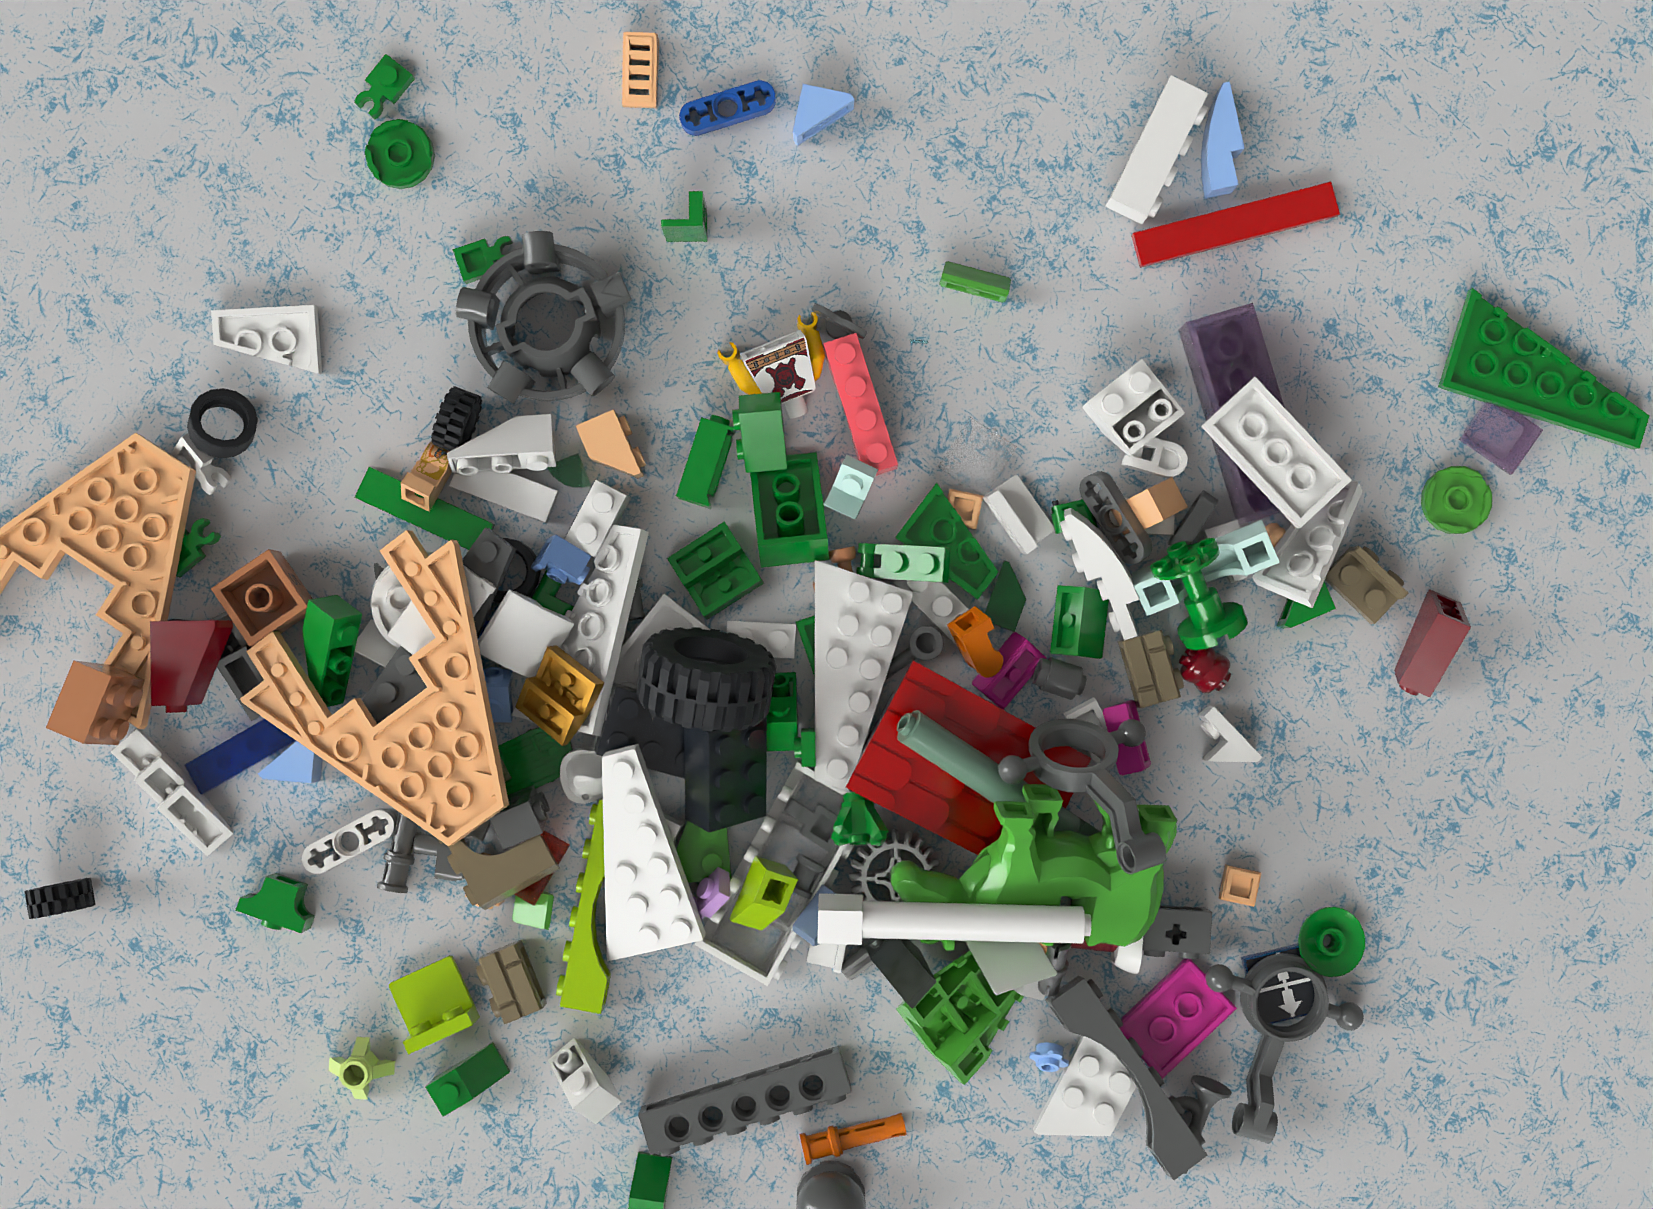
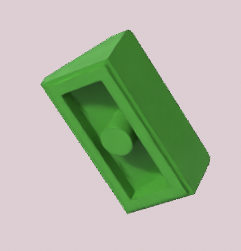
M946 261L939 285L1003 303L1008 297L1011 279L1006 276Z

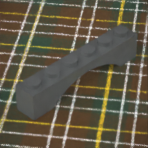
M1077 976L1061 987L1057 995L1049 996L1045 1001L1066 1030L1100 1043L1113 1053L1128 1070L1138 1088L1144 1106L1146 1146L1166 1175L1175 1180L1208 1156L1201 1146L1206 1141L1193 1124L1188 1127L1181 1117L1185 1113L1184 1109L1173 1095L1168 1098L1160 1086L1165 1083L1155 1068L1151 1066L1147 1069L1140 1059L1144 1052L1132 1037L1126 1039L1119 1029L1124 1025L1112 1008L1106 1010L1099 1000L1103 997V994L1092 979L1086 981L1085 978Z

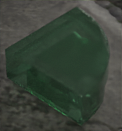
M579 453L557 461L556 467H547L551 475L566 486L572 488L592 486Z

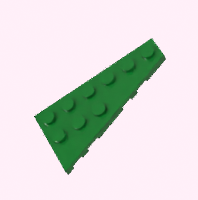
M1474 288L1468 290L1438 388L1635 450L1640 448L1650 415L1618 392H1612L1596 380L1597 377L1589 371H1583L1570 362L1571 358L1528 327L1523 328L1507 316L1508 313L1503 309L1491 305Z

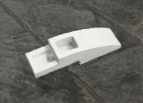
M1072 508L1064 510L1065 520L1061 521L1060 525L1066 541L1073 540L1077 552L1072 554V558L1077 572H1084L1087 581L1098 577L1102 578V580L1097 581V586L1103 601L1109 599L1113 611L1109 612L1108 615L1114 632L1121 631L1124 640L1136 637L1137 627L1128 603L1139 600V597L1133 586L1132 575L1126 564L1116 553L1110 541L1087 518Z

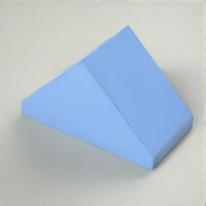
M803 84L793 128V141L797 146L854 110L853 96L846 92Z
M296 741L261 770L258 775L262 779L315 783L321 781L323 759Z

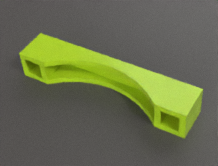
M603 798L599 799L598 805L592 804L589 824L594 825L592 839L586 838L582 858L588 860L585 873H579L576 884V893H581L579 907L573 906L569 921V927L574 928L572 941H566L562 960L568 962L566 975L560 974L556 989V995L561 996L560 1007L601 1014L605 1008L611 972L603 959L597 940L595 921L597 900L605 879Z

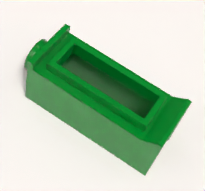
M711 415L710 420L701 417L676 494L678 499L708 509L712 508L709 497H715L733 441L732 436L729 435H735L736 433L734 427L729 426L730 420L716 415Z

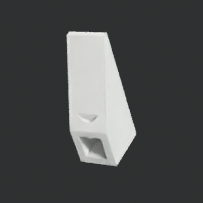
M552 415L516 416L447 453L452 473L473 475L479 471L507 473L513 469L528 468L540 471L547 467H556L555 428Z

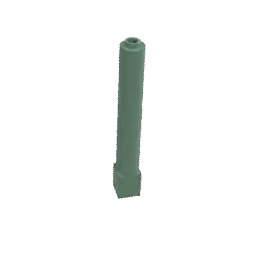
M916 710L912 713H906L897 724L898 741L993 803L995 801L1026 802L1022 792L1023 785L1028 784L1027 782L1022 780L1017 784L1006 783L999 775V764L920 711ZM1063 806L1057 813L1059 820L1054 831L1071 830L1086 836L1101 832Z

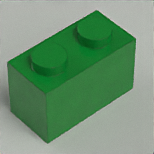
M780 392L739 395V409L732 410L734 431L741 430L742 439H736L738 460L744 459L746 473L787 469Z

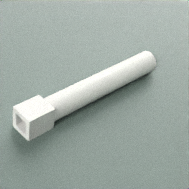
M819 894L818 944L862 945V938L1083 944L1084 936L1091 935V915L1084 914L1083 906L863 901V895Z

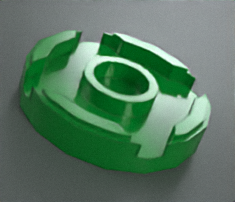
M395 119L385 121L371 133V138L368 141V145L366 144L364 153L366 164L377 180L387 187L405 189L414 187L426 179L433 168L435 153L433 143L423 128L408 122V120Z

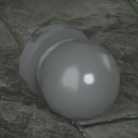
M822 1161L819 1165L812 1167L807 1173L805 1172L802 1175L797 1187L796 1209H866L865 1188L860 1177L851 1166L840 1161Z

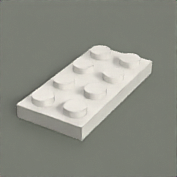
M1256 377L1252 378L1201 426L1297 529L1301 528L1352 481Z

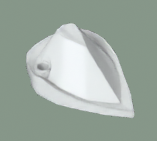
M581 746L575 748L562 759L560 781L563 791L569 800L575 803L586 804L603 798L602 756L596 755L594 747Z

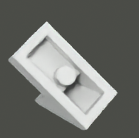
M1207 706L1198 714L1204 722L1200 726L1205 733L1213 740H1216L1218 737L1221 740L1202 760L1213 762H1258L1263 758L1215 707Z

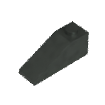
M869 938V946L866 950L870 959L907 1005L913 1009L937 982L920 949L909 939Z

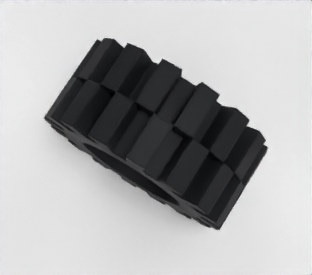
M456 386L451 387L449 393H446L444 397V402L440 404L439 413L436 414L435 419L437 420L433 424L432 430L434 431L431 434L432 444L452 451L472 439V433L476 430L475 425L480 418L478 415L482 410V397Z
M91 878L77 879L24 891L29 919L63 914L96 905Z

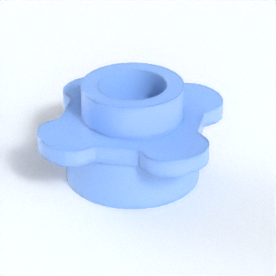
M1039 1043L1036 1045V1051L1029 1053V1058L1034 1060L1036 1066L1042 1071L1055 1072L1059 1070V1067L1064 1068L1069 1065V1061L1063 1058V1047L1055 1043Z

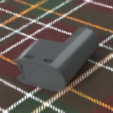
M416 834L413 848L414 853L437 856L434 873L435 879L455 882L465 879L462 873L456 875L447 859V856L452 853L445 843L440 844L437 838L430 834ZM465 839L467 845L470 847V841L468 839Z

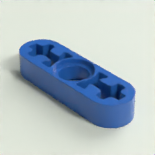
M757 80L687 102L679 113L681 126L689 135L699 136L770 113L775 106V91L768 82ZM761 91L763 95H769L765 98L764 105L759 106L758 101H752L747 103L748 111L743 112V104L739 96L745 95V101H750L755 98V92ZM724 100H732L737 104L738 108L734 115L725 117L718 112L719 104ZM712 105L716 121L711 122L710 115L700 118V125L694 126L692 121L686 122V120L691 118L690 112L696 111L699 116L709 113L707 106Z

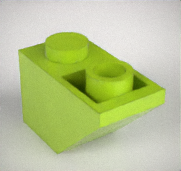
M755 856L729 918L730 921L763 930L785 912L798 879L786 865Z

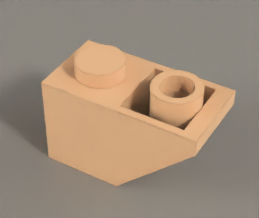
M613 409L576 425V429L591 460L637 479L644 476L641 467L646 466L639 447L633 449L627 436L633 433L625 415L619 417Z

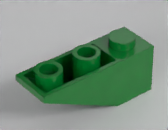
M338 595L309 599L302 629L308 678L327 707L344 703L362 619V613Z

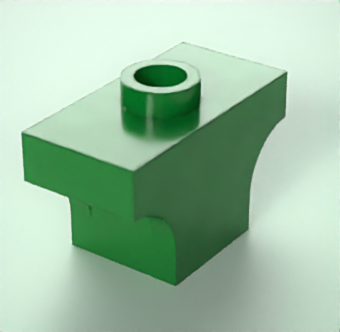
M279 873L266 876L258 894L249 893L240 897L235 910L261 919V925L267 928L281 930L284 927L298 933L311 929L315 915L311 914L304 904V895L308 884Z

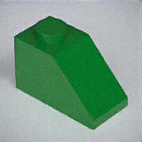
M492 1042L434 1077L425 1088L444 1117L477 1097L511 1071Z

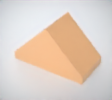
M1173 477L1126 500L1144 529L1188 508ZM1111 509L1118 525L1121 526V514L1117 510ZM1127 529L1122 533L1125 536V534L1129 533L1130 531L1129 529Z

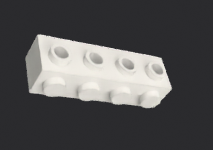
M1172 75L1170 76L1105 207L1140 224H1143L1148 215L1153 218L1155 217L1163 201V198L1158 196L1162 186L1169 187L1178 171V168L1173 166L1178 154L1183 157L1185 156L1193 140V137L1188 134L1193 124L1197 126L1201 124L1209 108L1203 105L1208 95L1207 92Z

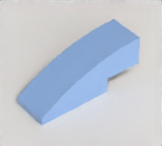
M1230 82L1223 83L1217 91L1210 107L1203 133L1201 178L1205 199L1231 194L1238 186L1233 158H1237L1245 148Z

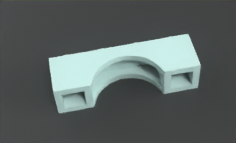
M1259 520L1215 538L1220 554L1201 571L1207 583L1228 575L1248 576L1280 563L1263 521ZM1150 566L1132 572L1133 586L1147 616L1180 603L1188 594L1181 578L1159 580L1153 576Z

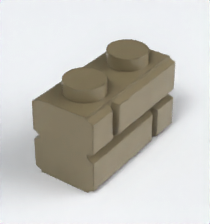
M1157 630L1118 641L1137 708H1144L1181 697L1179 689L1184 688V683L1179 669H1173L1170 656L1174 655V648L1169 635L1164 636L1162 630Z
M522 940L486 953L478 959L480 965L476 967L479 980L483 986L488 984L493 995L489 999L490 1007L496 1018L501 1017L504 1024L545 1007L547 1001Z

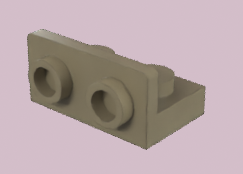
M1360 546L1349 547L1329 568L1325 581L1370 624H1375L1398 599H1404L1409 593L1402 587L1404 581L1391 570L1386 572L1377 563L1379 558L1371 549L1366 546L1363 548Z

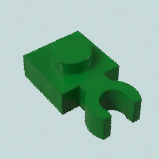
M385 54L365 79L371 88L369 91L360 92L356 96L354 103L361 109L366 102L373 101L374 106L368 114L375 120L383 112L384 101L387 99L392 104H395L415 80V77Z
M500 237L496 240L494 246L489 247L487 240L484 238L452 249L463 282L469 284L480 280L497 260L505 256L502 254V250L505 246L513 244L511 237Z
M200 518L196 520L191 527V533L185 529L176 577L181 578L206 557L201 549L204 545H214L220 540L221 535L216 532L210 533L207 537L203 535L204 528L211 523L209 519Z
M801 728V737H794V758H801V767H816L815 728Z

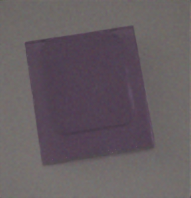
M1486 402L1475 414L1459 440L1507 474L1512 475L1543 429L1517 411Z

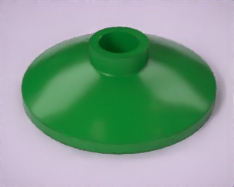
M1338 907L1318 909L1311 913L1301 926L1298 937L1300 955L1311 970L1322 976H1343L1351 972L1363 957L1365 950L1363 928L1358 919L1347 910ZM1328 934L1330 936V943L1325 947L1323 939Z

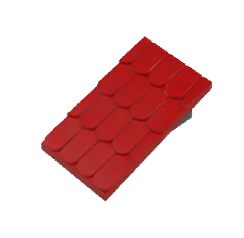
M913 660L897 691H893L867 738L861 752L862 756L845 788L979 855L984 848L998 840L1002 833L1003 825L1000 824L995 814L994 803L898 741L897 724L906 713L918 710L998 764L1009 755H1016L1022 759L1031 757L1029 753V739L1036 727ZM1070 746L1053 747L1044 751V754L1050 760L1068 767H1088L1092 759ZM1033 771L1028 772L1023 779L1028 784L1046 785L1037 778ZM1058 790L1063 800L1062 806L1066 808L1074 792Z

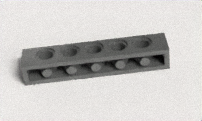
M838 1045L641 1106L638 1116L650 1155L660 1152V1156H667L678 1152L681 1145L693 1142L694 1146L703 1145L712 1141L714 1135L726 1132L728 1136L736 1135L747 1129L746 1125L760 1122V1125H768L780 1119L779 1115L793 1111L794 1115L809 1112L813 1109L814 1104L826 1101L827 1105L839 1103L847 1098L846 1094L851 1093V1083ZM810 1075H816L821 1078L823 1084L820 1088L811 1090L804 1085L803 1081ZM781 1085L786 1087L790 1094L783 1100H777L772 1097L770 1090L775 1086ZM742 1096H750L755 1100L756 1106L751 1110H743L738 1106L737 1100ZM709 1106H715L722 1111L723 1116L718 1120H710L705 1116L704 1110ZM678 1116L684 1117L688 1121L689 1127L683 1131L676 1130L672 1126L671 1120Z

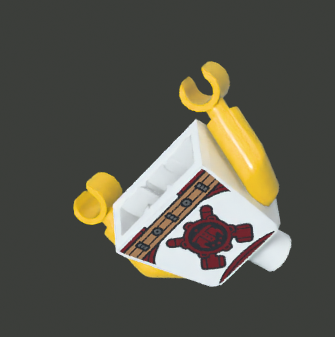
M811 312L813 323L810 325L803 324L801 316L798 315V331L741 354L736 345L729 342L734 349L730 357H724L719 349L717 351L721 361L728 365V370L739 389L746 394L780 392L781 404L784 403L790 419L800 417L808 412L803 395L816 390L815 381L821 377L825 351L820 333L816 330L818 316L814 312Z

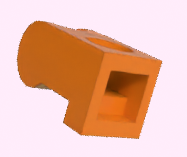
M974 606L947 624L964 661L974 668L980 676L989 678L1000 671L1003 666V656L992 646L987 635L988 632L994 629V626L986 614Z

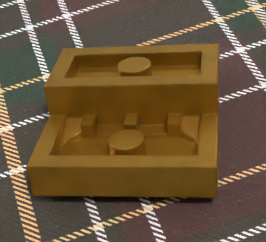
M557 645L550 646L545 651L536 676L526 678L515 708L562 746L567 745L592 710L604 686V682Z

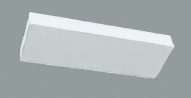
M479 471L473 475L454 473L449 485L452 488L545 523L549 520L559 494L558 490L510 472Z

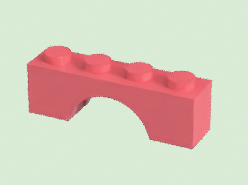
M857 333L823 343L825 357L845 412L858 460L878 469L876 476L896 470L898 462Z

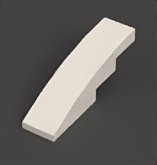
M135 728L119 742V745H116L111 750V753L136 776L134 781L159 804L157 809L206 856L210 855L234 833L198 787L143 729Z

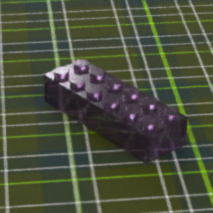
M1253 303L1188 321L1178 329L1206 421L1254 377L1284 407ZM1211 438L1235 519L1238 520L1239 525L1282 513Z

